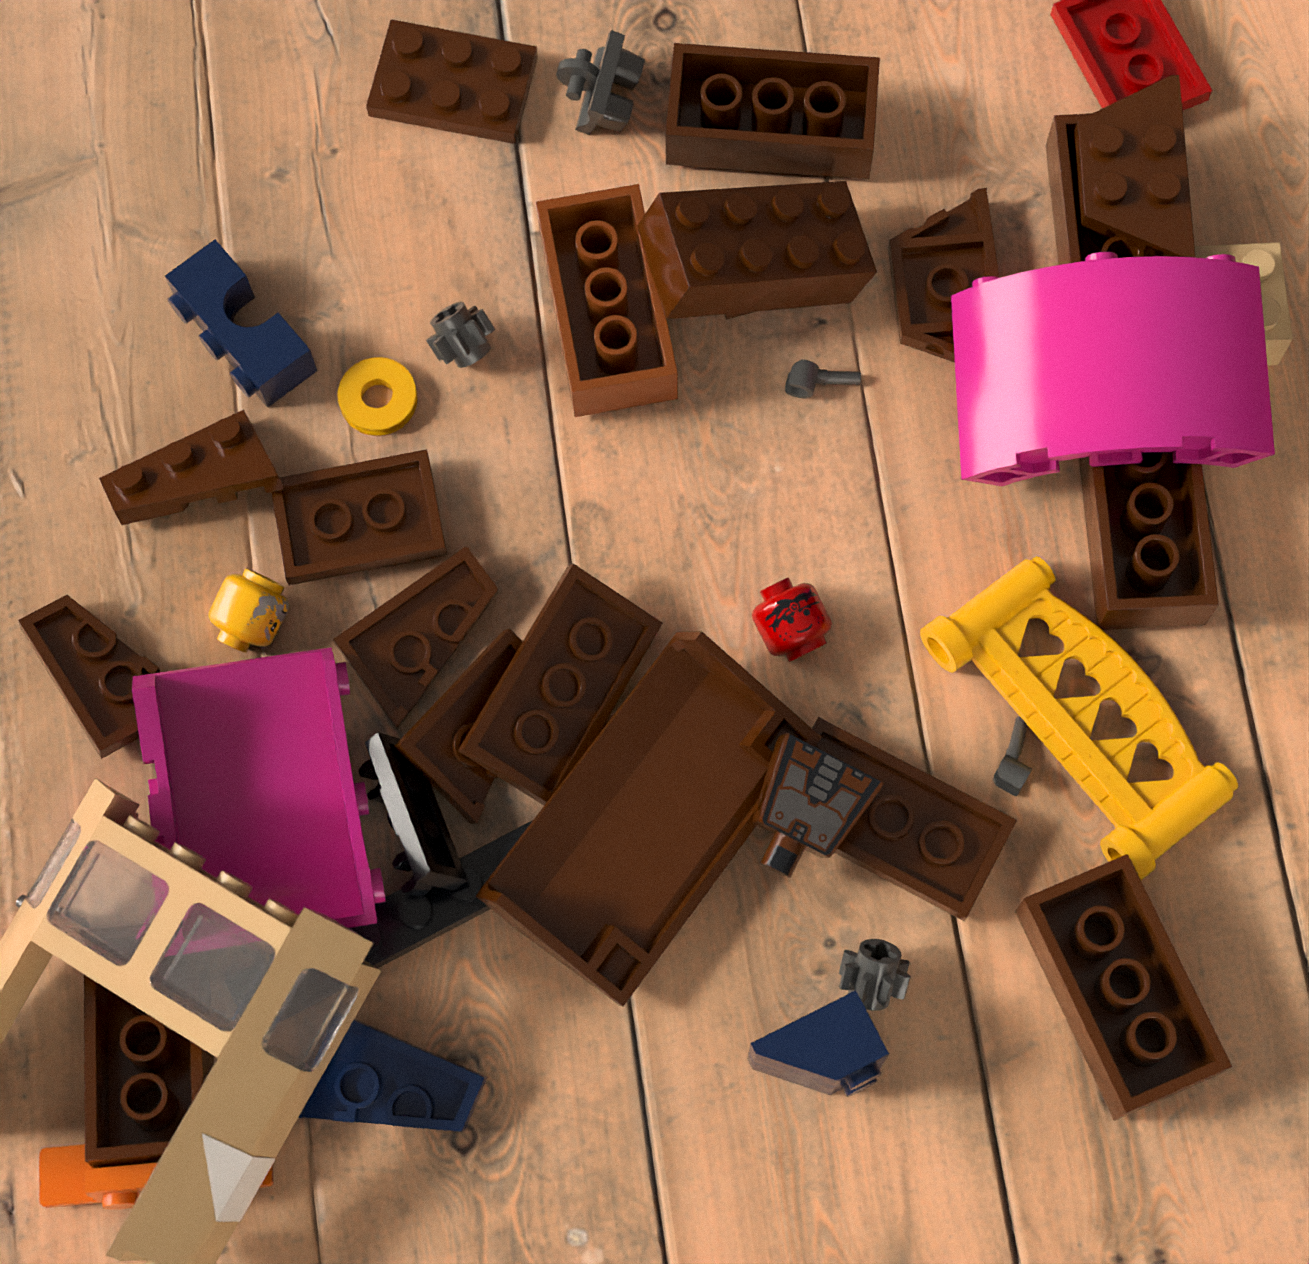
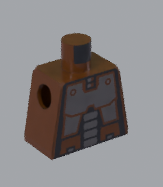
M789 733L780 735L775 743L752 821L754 824L774 834L760 863L785 877L791 878L804 850L820 858H830L878 794L883 782Z

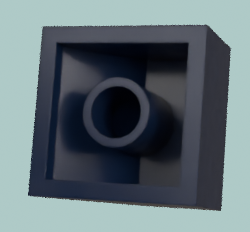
M855 990L750 1043L748 1061L753 1070L828 1095L843 1089L846 1096L850 1097L877 1082L876 1078L882 1074L880 1069L887 1059L889 1052Z

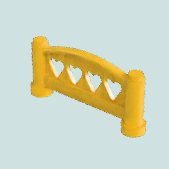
M1037 556L1031 560L1025 559L946 618L939 615L921 628L920 636L922 642L932 658L948 672L954 673L970 660L973 661L1116 827L1100 840V846L1107 861L1110 862L1128 854L1140 880H1143L1156 869L1155 860L1233 798V792L1238 789L1237 779L1222 763L1216 762L1212 766H1204L1200 762L1187 733L1173 709L1139 664L1099 626L1051 593L1050 586L1055 583V575L1043 559ZM1034 618L1044 620L1049 626V634L1057 636L1063 641L1064 651L1057 655L1018 657L1027 622ZM1069 659L1080 661L1085 667V675L1091 676L1099 682L1100 693L1095 696L1055 699L1054 693L1063 663ZM1106 700L1116 702L1121 708V717L1129 718L1135 723L1137 728L1136 735L1131 738L1091 740L1090 736L1100 703ZM1141 742L1153 744L1157 748L1158 759L1166 760L1172 765L1173 777L1168 780L1128 783L1127 778L1137 744Z

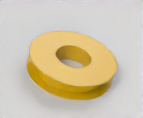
M373 357L354 364L343 375L338 386V403L344 419L352 428L363 434L383 436L394 433L411 420L417 407L418 395L412 375L402 364L389 358ZM375 385L386 386L392 391V398L389 403L380 408L369 407L363 402L365 392Z

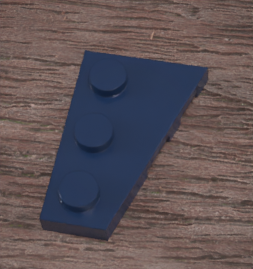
M328 1009L305 1064L313 1068L343 1013L334 1009ZM354 1018L298 1118L462 1132L466 1130L488 1077Z

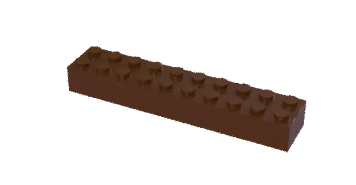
M1092 113L1054 115L1046 142V155L1058 265L1085 261L1088 255L1098 252H1113L1118 255V258L1171 256L1149 246H1146L1145 250L1142 251L1125 244L1116 235H1104L1082 226L1075 128L1078 120ZM1172 452L1142 453L1143 460L1141 463L1097 467L1089 465V457L1079 458L1097 626L1102 630L1206 625L1218 607L1219 602L1202 464L1173 463Z

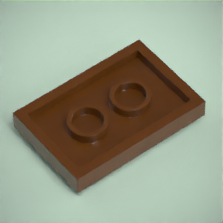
M391 19L366 105L368 116L515 144L538 59L537 46Z
M427 449L279 477L284 489L271 492L285 579L288 585L447 555Z

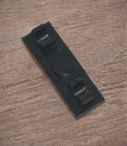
M377 732L365 742L370 759L362 764L358 772L360 777L379 780L377 786L367 794V797L371 801L385 804L388 811L387 820L395 831L396 836L400 837L405 850L400 852L392 862L394 869L407 872L412 870L413 872L412 878L401 887L402 892L414 896H423L433 886L454 891L467 881V877L432 786L394 747L400 738Z

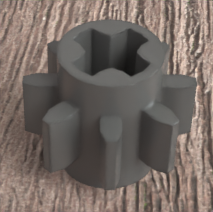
M457 302L441 310L430 321L436 334L426 339L438 360H443L445 364H449L454 360L459 368L467 367L483 358L491 349V345L485 336L495 331V328L483 308L478 310L476 306H473L468 310L464 302Z
M881 939L864 940L859 946L858 953L851 950L844 951L839 974L842 976L839 988L848 990V994L856 990L866 1010H883L888 1007L891 996L901 1000L905 999L911 977L907 973L910 962L901 959V951L888 941Z

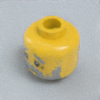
M245 568L242 575H228L208 613L211 623L221 629L217 639L244 653H247L250 644L258 647L271 645L290 607L289 601L282 595L285 587L248 568Z

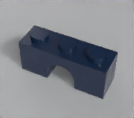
M216 239L165 275L173 295L167 298L173 310L185 324L194 320L203 332L198 337L215 360L218 361L225 357L234 367V370L229 372L232 379L248 398L256 393L268 408L318 371L308 346L279 313H276L266 322L254 327H242L233 323L237 312L255 299L247 275Z

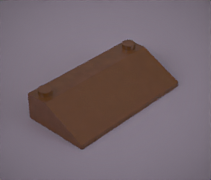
M702 631L677 632L482 886L476 897L532 942L612 1001L623 1007L757 826L752 822L778 737L789 733L814 747L822 737Z

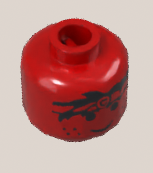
M788 577L760 591L764 602L754 608L752 619L771 655L779 657L786 655L788 661L791 662L827 644L824 635L830 631L832 622L812 584L801 583L793 587Z

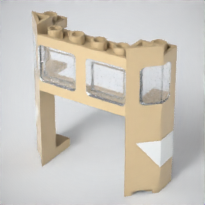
M95 778L0 941V1045L52 955L217 1057L215 1064L105 1254L118 1261H146L145 1264H216L382 970L365 961L373 943L329 916L305 907L299 915L292 909L270 898L266 905L263 906L248 897L253 887L245 881L221 870L218 877H215L202 869L206 859L198 853L176 842L171 850L156 842L155 840L160 831L138 819L139 813L136 811L140 804Z

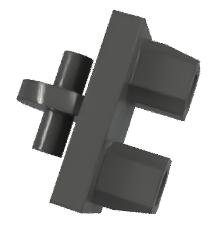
M613 30L609 32L606 45L597 49L593 64L590 63L592 53L586 49H579L576 58L563 59L559 62L556 76L561 83L568 86L566 97L570 100L578 101L581 98L582 91H585L575 128L576 131L590 135L596 125L621 132L630 120L634 105L633 100L612 93L611 88L612 84L615 83L633 90L641 77L645 59L622 48L625 35Z

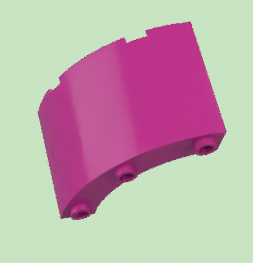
M1098 252L1088 255L1085 261L1044 267L1002 278L995 276L981 277L972 282L971 288L951 295L961 480L1003 487L1029 478L1060 472L1059 461L1089 457V465L1092 467L1141 463L1143 460L1142 453L1172 452L1173 463L1206 464L1236 468L1275 455L1259 266L1236 262L1235 256L1230 254H1217L1207 258L1172 256L1118 258V255L1113 252Z
M332 647L133 676L132 693L142 760L144 765L155 763L157 777L155 779H148L150 795H147L151 826L160 831L155 841L170 850L176 842L198 853L206 859L202 869L215 877H218L221 870L245 881L253 887L248 897L263 906L266 905L270 898L292 909L299 915L305 907L325 914L347 928L376 924L375 904L385 902L381 869H370L359 817L369 814L364 781L353 782L340 696L350 695L346 662L335 663ZM156 876V903L159 911L168 896L169 887L163 879ZM195 903L189 907L164 952L165 958L265 941L206 905Z

